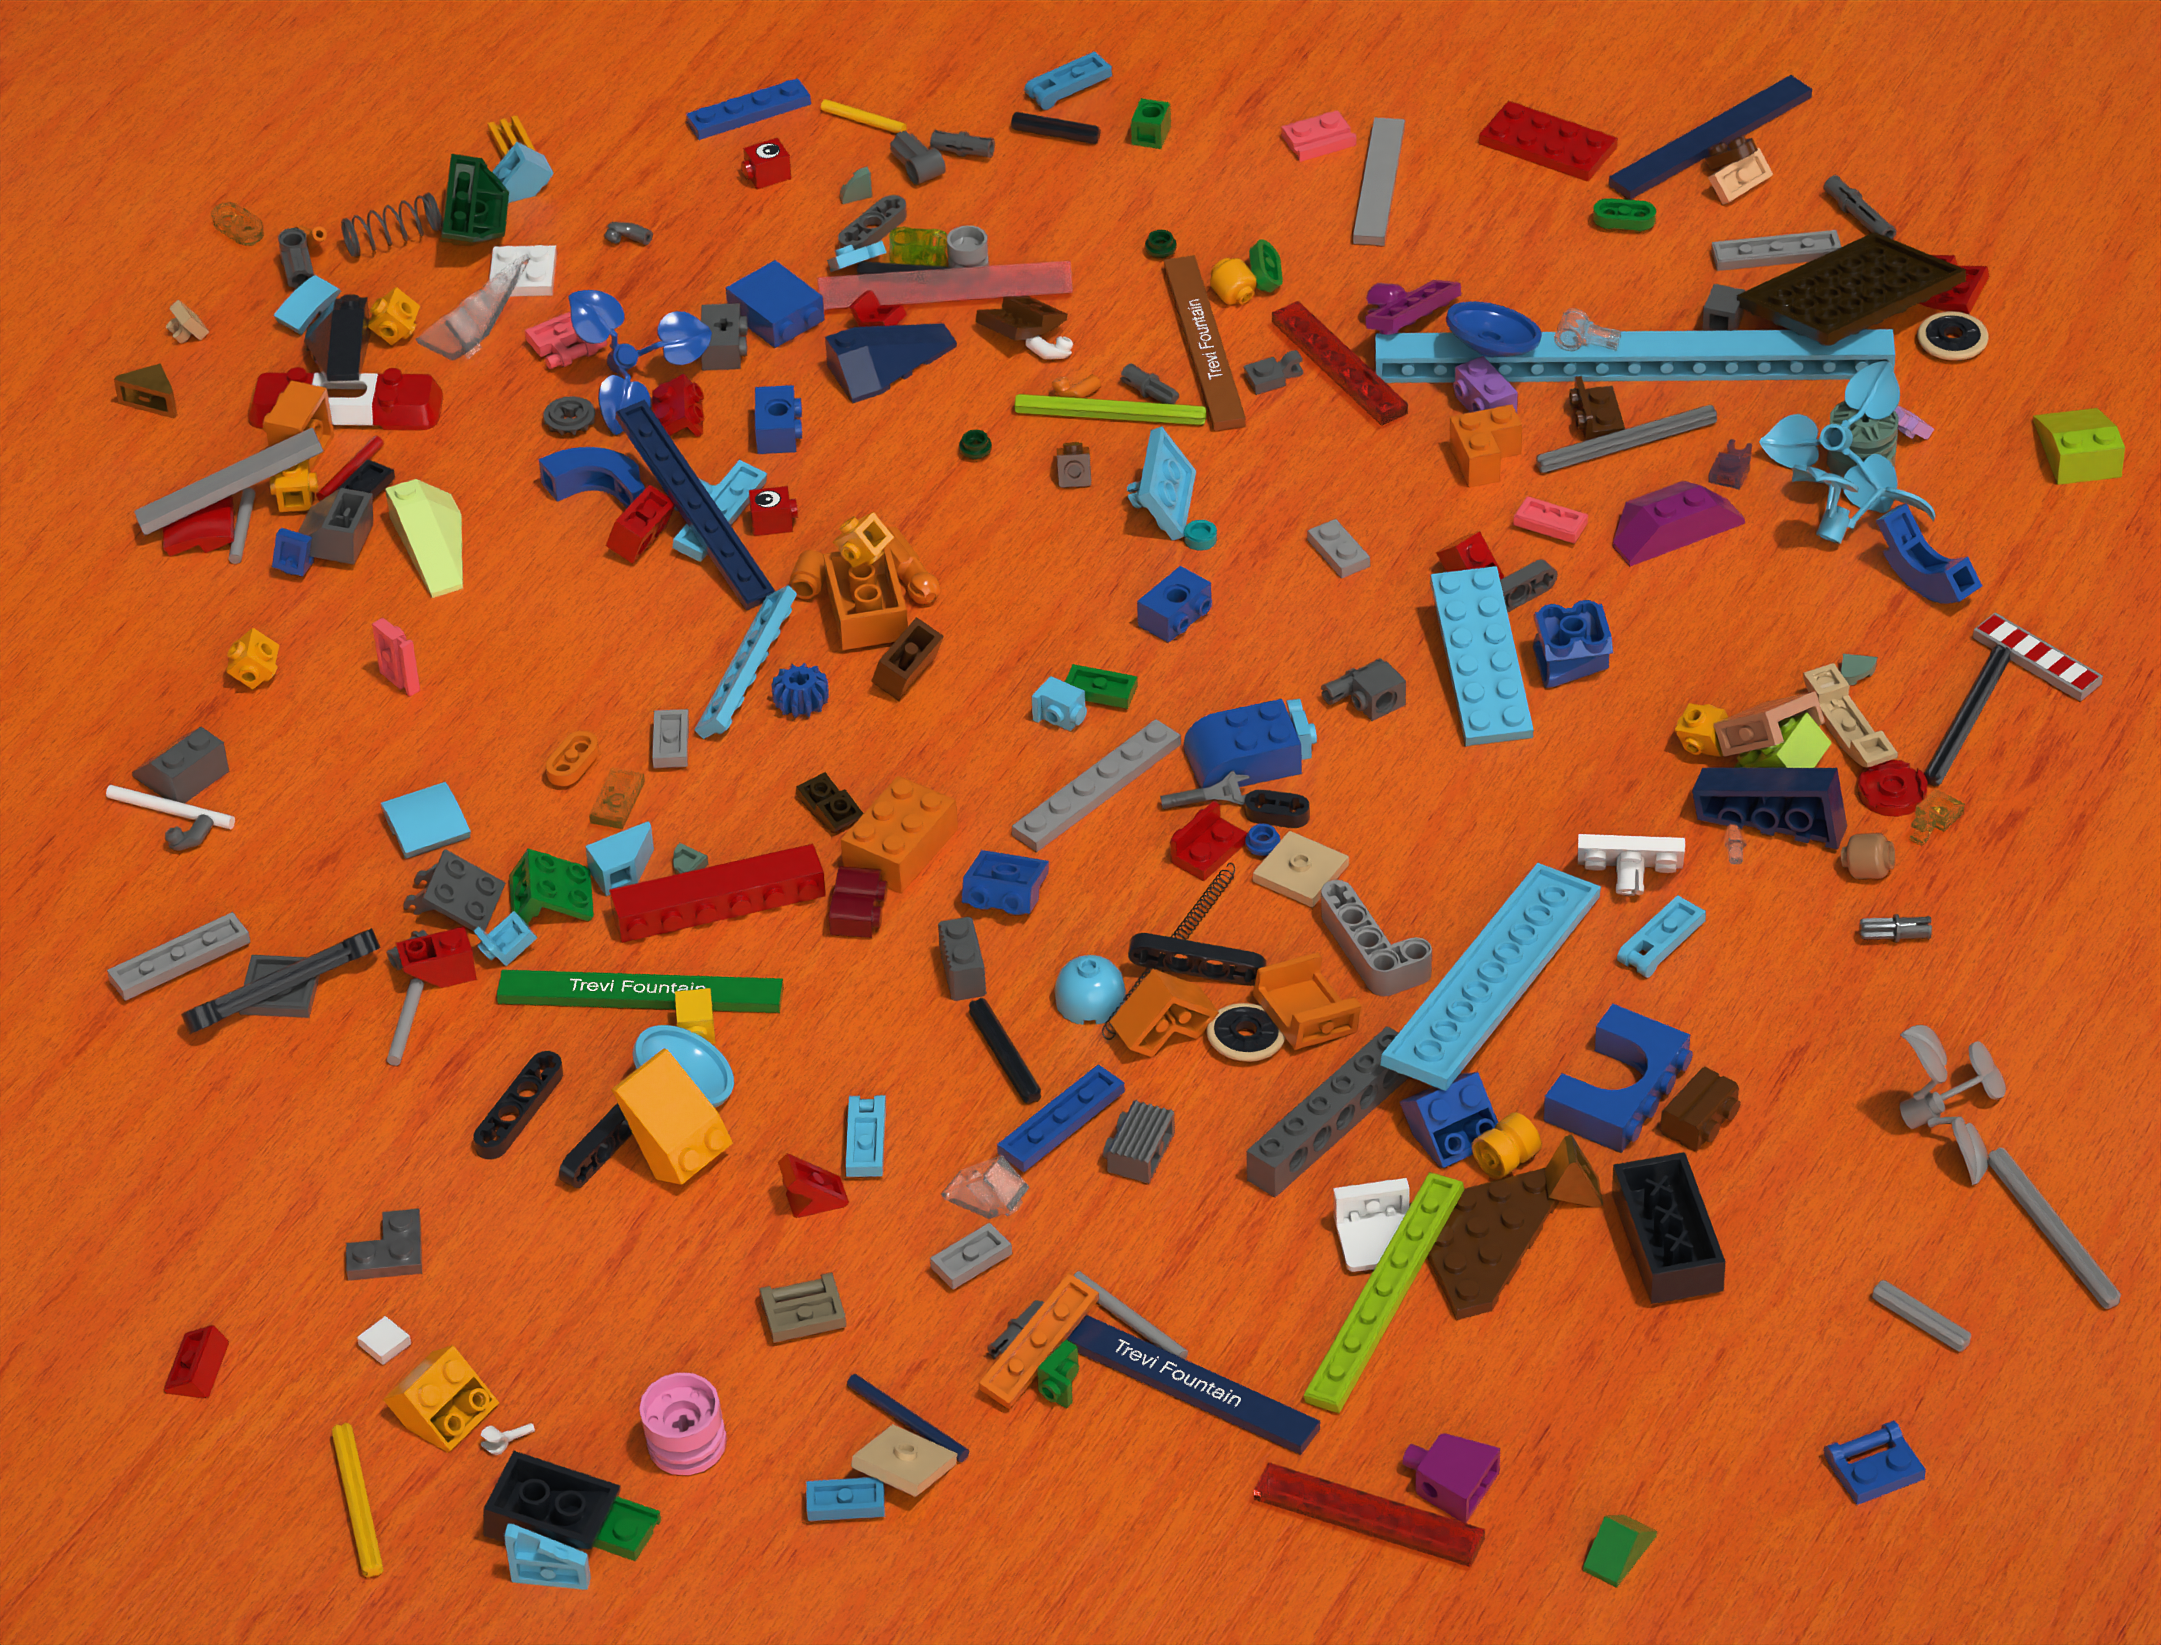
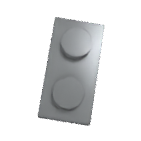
M1336 519L1307 530V540L1341 578L1370 567V556Z
M688 709L654 711L653 767H688Z
M988 1223L931 1257V1269L952 1289H955L1012 1255V1244L991 1223Z

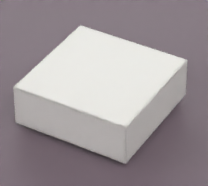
M386 1316L357 1337L358 1345L382 1365L411 1345L410 1335Z

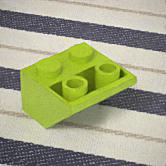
M1805 712L1795 717L1785 718L1778 723L1784 742L1740 753L1737 756L1738 762L1734 768H1814L1832 742L1808 712Z

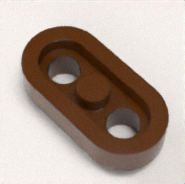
M1742 135L1728 142L1727 146L1725 142H1721L1708 149L1709 155L1705 157V160L1710 170L1742 160L1755 153L1758 148L1753 138L1746 139Z

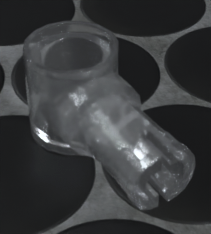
M1568 309L1563 312L1554 340L1557 346L1565 351H1576L1581 348V345L1588 347L1589 344L1617 351L1622 331L1594 325V322L1590 321L1585 312L1579 309Z

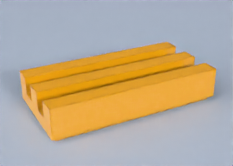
M517 115L511 117L512 122H507L504 118L500 120V125L497 126L494 121L488 123L489 132L503 158L509 150L500 133H505L511 147H513L518 141L512 130H515L521 144L536 151Z

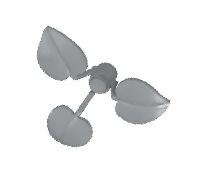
M1925 1025L1912 1026L1903 1031L1900 1036L1913 1047L1932 1080L1920 1091L1913 1093L1914 1097L1900 1103L1901 1115L1907 1126L1911 1129L1928 1123L1930 1128L1938 1124H1952L1955 1138L1970 1174L1972 1186L1981 1180L1988 1168L1989 1156L1987 1149L1972 1123L1965 1124L1962 1117H1940L1941 1113L1945 1111L1943 1101L1982 1082L1986 1093L1991 1099H2000L2006 1092L2004 1078L1994 1064V1060L1985 1045L1976 1041L1969 1046L1968 1050L1970 1061L1978 1076L1941 1095L1937 1092H1929L1937 1084L1947 1080V1070L1944 1067L1947 1064V1056L1938 1036L1930 1027Z

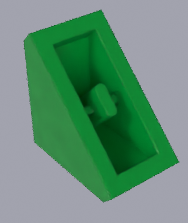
M1624 1514L1604 1516L1583 1566V1571L1617 1588L1657 1537V1531Z

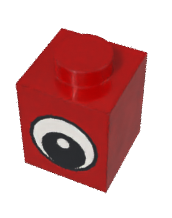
M778 137L743 148L744 161L741 162L742 172L746 179H751L757 190L792 179L790 155Z
M788 486L749 490L754 536L793 532L792 519L798 518L796 498H789Z

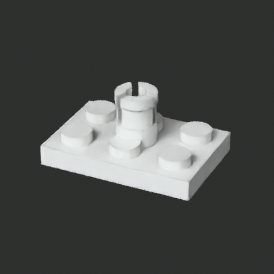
M1579 834L1578 865H1585V869L1604 870L1606 866H1616L1617 894L1626 896L1644 894L1643 877L1645 867H1654L1655 871L1660 873L1676 872V868L1683 869L1685 838Z

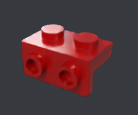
M683 373L652 390V411L669 436L685 427H688L696 437L703 435V421L705 417L702 400L704 399V394L697 383H692Z

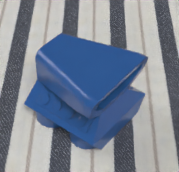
M1590 600L1578 601L1572 608H1563L1557 604H1549L1543 606L1539 612L1534 613L1533 617L1538 633L1534 638L1533 650L1544 688L1556 687L1609 668V654L1613 653V645L1602 604H1597Z

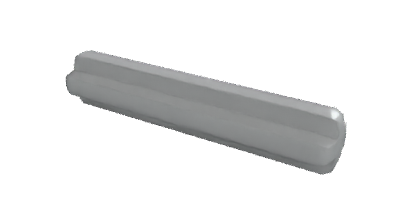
M1881 1280L1874 1287L1872 1295L1874 1300L1958 1352H1962L1970 1344L1971 1333L1886 1280Z

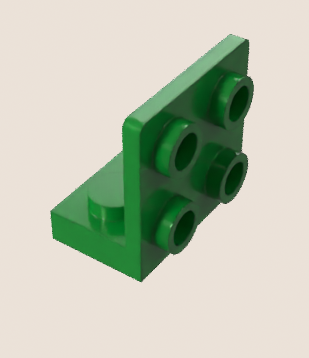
M529 848L525 851L509 875L511 913L515 911L527 925L533 917L539 915L542 907L590 921L594 916L590 869L581 864Z

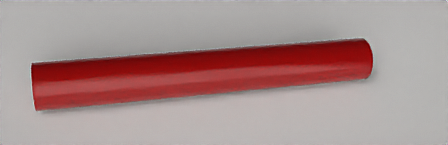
M374 436L316 494L317 499L321 501L331 495L384 445L383 440L378 436Z

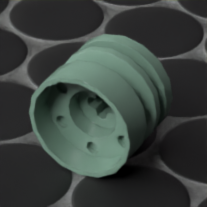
M1843 401L1836 405L1830 413V424L1841 425L1844 420H1848L1857 414L1859 410L1849 407L1846 401ZM1894 411L1890 416L1879 420L1872 419L1864 413L1861 419L1849 426L1853 436L1852 444L1849 447L1850 450L1859 456L1863 462L1872 454H1880L1886 457L1895 468L1899 421L1897 413ZM1828 450L1827 465L1831 473L1844 478L1847 470L1858 466L1854 460L1844 455L1843 452Z

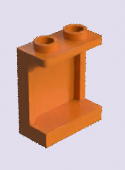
M1318 952L1267 965L1257 970L1253 996L1294 1050L1357 1033L1362 1006L1355 997L1346 1000L1340 999L1320 972L1322 957Z

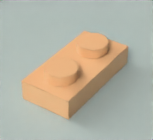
M1758 147L1755 153L1725 166L1708 178L1722 204H1726L1771 177L1773 173Z

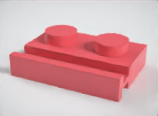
M1338 110L1282 126V137L1292 152L1298 155L1300 162L1356 146V135L1351 133L1350 126Z
M384 618L379 619L372 624L379 671L399 689L405 687L406 694L410 697L420 691L413 641L407 640L404 632L398 626H393Z

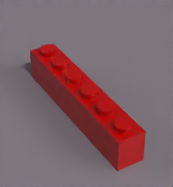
M813 843L609 890L612 915L622 943L826 896L824 871Z

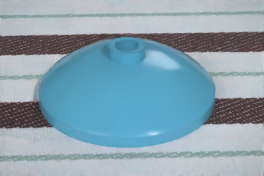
M670 1025L653 1026L644 1030L639 1035L633 1046V1060L637 1069L663 1048L668 1049L714 1108L722 1105L728 1099L734 1087L733 1072L722 1053L709 1041L689 1030Z

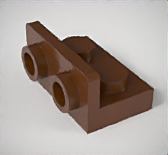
M1576 376L1574 389L1569 390L1571 408L1577 409L1575 411L1576 426L1578 430H1583L1585 440L1624 430L1625 426L1613 386L1585 389L1582 376Z

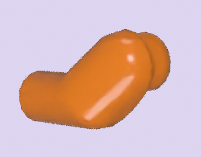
M303 226L295 227L305 232L308 249L318 247L327 237L326 230L320 226L315 227L313 230Z
M1094 374L1078 384L1072 385L1069 384L1067 377H1059L1052 382V387L1055 390V396L1085 398L1100 389L1101 382Z

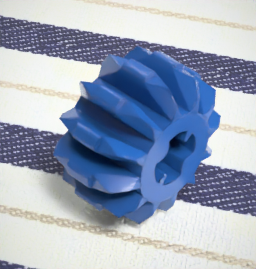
M791 663L789 670L779 669V674L773 678L772 697L775 707L780 708L783 715L793 713L795 719L800 714H805L810 718L812 711L821 712L822 706L828 703L829 698L826 675L819 671L818 666L808 668L806 663H803L800 667H796Z

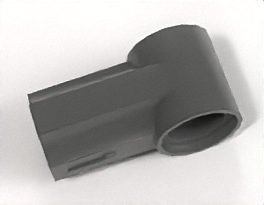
M902 131L896 134L894 140L890 143L891 152L905 165L906 172L915 185L945 173L946 167L941 153L936 148L928 150L913 134Z
M289 228L282 231L278 236L280 258L284 266L288 286L297 289L314 276L305 232L298 228Z

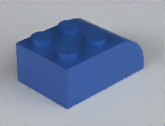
M1282 699L1209 714L1196 721L1189 728L1184 738V750L1199 788L1211 787L1221 782L1233 770L1236 775L1250 776L1249 779L1237 782L1239 787L1302 774L1301 742Z

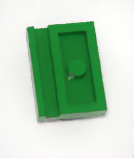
M617 1497L593 1547L636 1562L652 1537L654 1527L661 1522L660 1511Z

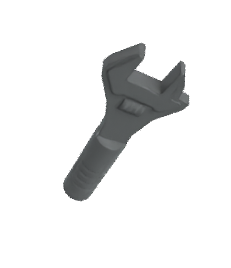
M1233 770L1221 782L1211 787L1160 796L1163 809L1212 799L1228 800L1244 805L1247 794L1241 795L1237 782L1249 779L1250 776L1236 775Z

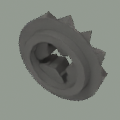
M569 396L559 398L551 402L544 410V423L548 425L550 432L559 431L561 436L567 432H571L575 436L578 430L587 431L588 425L594 424L595 408L591 402L581 397Z

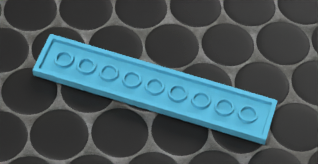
M1537 863L1381 1055L1380 1065L1446 1091L1600 898L1601 886Z

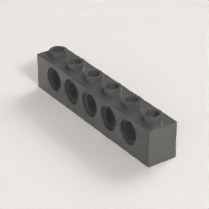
M1386 1026L1246 1151L1247 1180L1273 1197H1277L1403 1084L1409 1076L1380 1065L1382 1053L1398 1035V1032Z

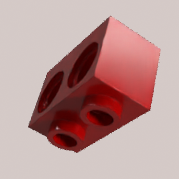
M649 484L615 520L605 546L633 564L665 530L675 505L668 496Z

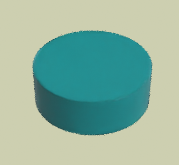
M1207 520L1192 521L1184 528V542L1193 550H1208L1217 542V528L1212 522Z

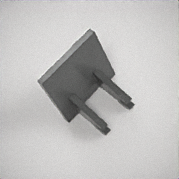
M445 849L438 863L427 871L417 872L414 879L415 884L419 885L422 880H425L427 882L426 886L417 895L407 896L403 907L407 910L410 905H415V915L435 909L473 931L478 926L485 931L506 883Z

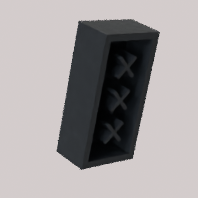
M1682 1152L1614 1164L1612 1196L1651 1304L1724 1291L1726 1261L1686 1153Z

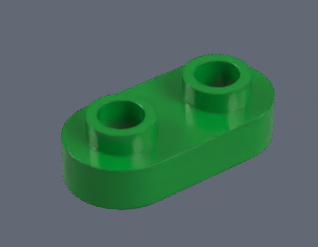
M1606 198L1595 203L1593 207V220L1598 226L1605 229L1645 231L1656 223V208L1647 201Z
M1264 239L1258 240L1249 249L1251 271L1257 279L1256 287L1261 291L1272 293L1283 284L1281 259L1277 250Z

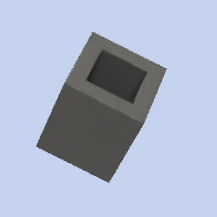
M1714 284L1704 306L1703 331L1737 330L1744 315V309L1739 308L1740 302L1737 300V295L1745 292V290Z

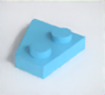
M507 1524L504 1537L512 1583L588 1590L591 1575L587 1553L517 1525Z

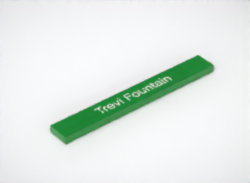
M502 970L497 991L498 1004L676 1010L675 991L710 988L713 1011L780 1013L784 983L783 978Z

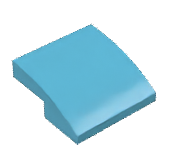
M446 782L381 803V808L392 835H396L405 859L470 838L471 831Z

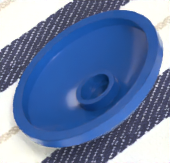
M1476 301L1461 302L1451 306L1446 316V322L1451 332L1466 346L1485 357H1511L1526 354L1539 346L1542 337L1540 328L1531 319L1515 310L1497 304Z

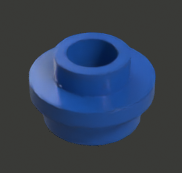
M1257 824L1250 829L1246 836V847L1255 855L1266 856L1280 842V836L1273 826Z

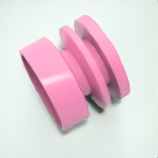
M674 1373L663 1376L648 1387L641 1398L639 1411L651 1460L660 1469L673 1475L696 1474L707 1470L717 1463L725 1451L727 1435L716 1388L707 1379L693 1373Z

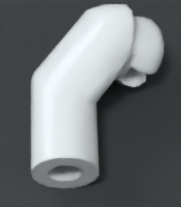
M1036 336L1027 339L1025 345L1043 359H1066L1072 353L1073 342L1067 337L1060 336L1057 338L1056 344H1050L1041 337Z

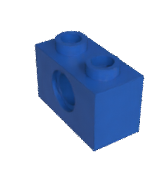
M794 385L755 387L757 454L796 452V439H802L801 419H796L802 417L801 398H795Z
M1179 566L1137 601L1138 626L1168 643L1171 642L1179 634L1184 633L1199 617L1208 613L1212 607L1211 582Z

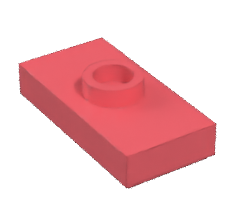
M1528 496L1514 515L1515 526L1574 544L1588 524L1587 514Z

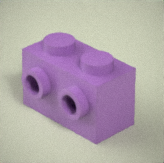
M1484 356L1455 367V381L1453 383L1455 397L1470 412L1513 404L1517 413L1518 392Z

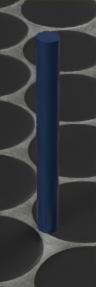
M853 1374L847 1381L849 1388L923 1438L957 1453L956 1460L959 1462H964L967 1459L969 1449L859 1375Z

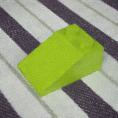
M2098 408L2033 416V422L2057 485L2122 477L2125 453L2124 443L2117 426Z

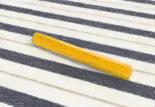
M348 1423L335 1425L332 1429L362 1573L367 1578L379 1576L383 1572L382 1560L353 1429Z

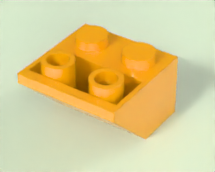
M454 1345L432 1351L383 1399L406 1429L445 1452H450L499 1404L498 1400Z

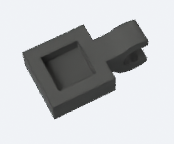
M1294 350L1286 353L1279 362H1276L1274 357L1245 365L1244 376L1256 395L1286 386L1287 378H1296L1303 374V370L1299 365V362H1302V357L1298 351Z

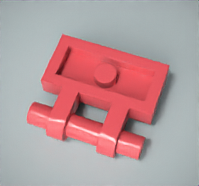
M570 312L525 330L527 342L540 357L553 353V355L545 357V362L549 369L557 366L566 367L572 364V360L584 355L590 357L597 354V350L607 346L606 340L599 344H592L580 339L572 327ZM577 342L579 343V344H577V345H575V346H572V347H570V348H566L567 346L572 345V344H574V343H577Z

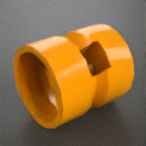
M1514 1112L1498 1122L1492 1130L1485 1131L1472 1142V1152L1478 1165L1485 1173L1492 1178L1502 1179L1512 1172L1519 1163H1524L1541 1150L1542 1142L1537 1129L1524 1115Z

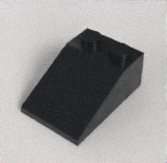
M513 1450L483 1509L484 1536L505 1543L504 1535L507 1524H514L574 1549H592L621 1491V1485Z

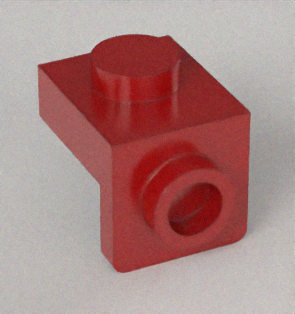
M866 290L850 305V310L859 327L898 325L907 316L902 304L880 305L873 290Z

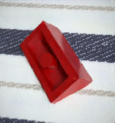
M214 1325L184 1334L164 1386V1391L167 1394L196 1398H207L210 1396L229 1345L228 1339Z

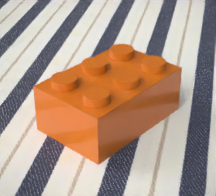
M889 544L882 549L884 554L871 565L864 562L854 568L842 557L840 551L823 554L826 586L843 650L895 642L908 627L907 609Z
M897 776L841 838L843 867L881 870L882 881H887L888 888L902 894L958 830L956 800Z

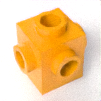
M395 287L372 305L370 309L372 316L367 327L390 345H393L399 339H407L416 328L414 321L420 305Z
M305 460L270 477L271 495H276L279 512L305 511L312 507V492H318L317 473H311L309 460Z
M872 512L858 520L855 516L847 520L839 528L842 533L833 543L840 551L842 557L854 568L864 562L871 565L884 554L882 549L894 537L876 514Z
M255 628L250 629L230 647L227 654L229 662L226 672L251 689L256 688L263 681L267 682L274 676L277 670L275 663L279 644Z
M1689 703L1683 715L1677 721L1675 732L1686 751L1695 755L1702 753L1721 757L1723 753L1714 723L1728 718V715L1724 709L1716 708L1710 704L1698 705Z

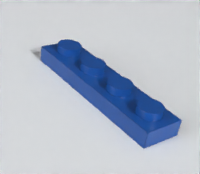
M797 78L686 113L687 124L698 140L811 105V98L809 92Z
M1098 1064L997 1144L998 1155L1025 1172L1125 1092L1124 1082Z

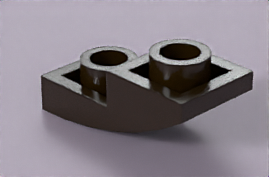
M826 772L796 786V795L822 824L833 832L858 821L864 814L845 789L839 791Z

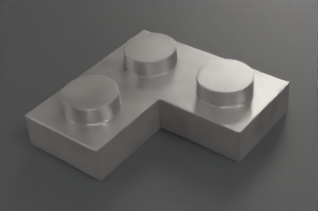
M408 1209L382 1212L383 1240L346 1243L348 1281L422 1274L420 1210Z

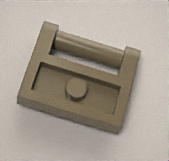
M832 1272L822 1274L821 1279L771 1289V1286L759 1288L761 1304L766 1315L773 1343L847 1327L845 1313Z

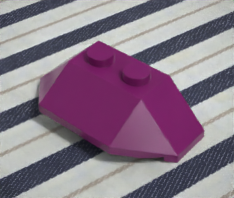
M1681 481L1627 501L1613 541V548L1629 566H1633L1745 524V518L1728 499L1701 485Z

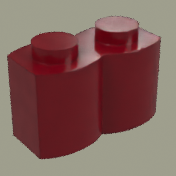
M839 866L829 913L831 935L872 938L874 928L881 927L882 907H879L880 902H886L888 889L887 881H882L881 870Z

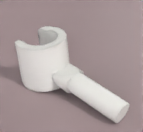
M530 1423L503 1433L494 1426H488L481 1432V1436L486 1439V1441L481 1443V1446L494 1455H500L507 1448L509 1442L535 1432L534 1425Z

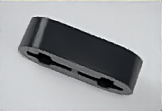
M1254 790L1245 797V816L1248 820L1257 824L1299 828L1306 825L1310 820V804L1308 799L1302 795L1270 790Z

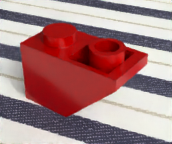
M1480 531L1461 537L1436 552L1446 572L1497 566L1500 580L1505 578Z
M465 926L396 943L403 971L407 974L441 988L477 980L473 951Z

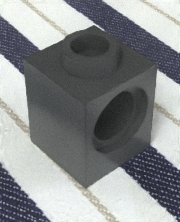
M1387 661L1353 677L1352 703L1358 711H1362L1371 721L1376 720L1406 705V680Z

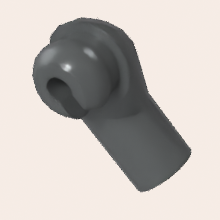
M614 221L606 226L608 229L604 234L605 239L614 244L620 242L621 236H625L648 245L653 237L651 230L637 224Z
M201 814L188 831L182 832V829L178 826L170 828L165 833V840L169 843V847L176 851L198 846L203 842L214 822L209 816Z

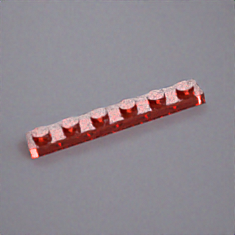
M1299 301L1272 312V323L1381 426L1408 414V403Z
M1270 1462L1267 1463L1254 1489V1500L1467 1567H1472L1485 1540V1529Z

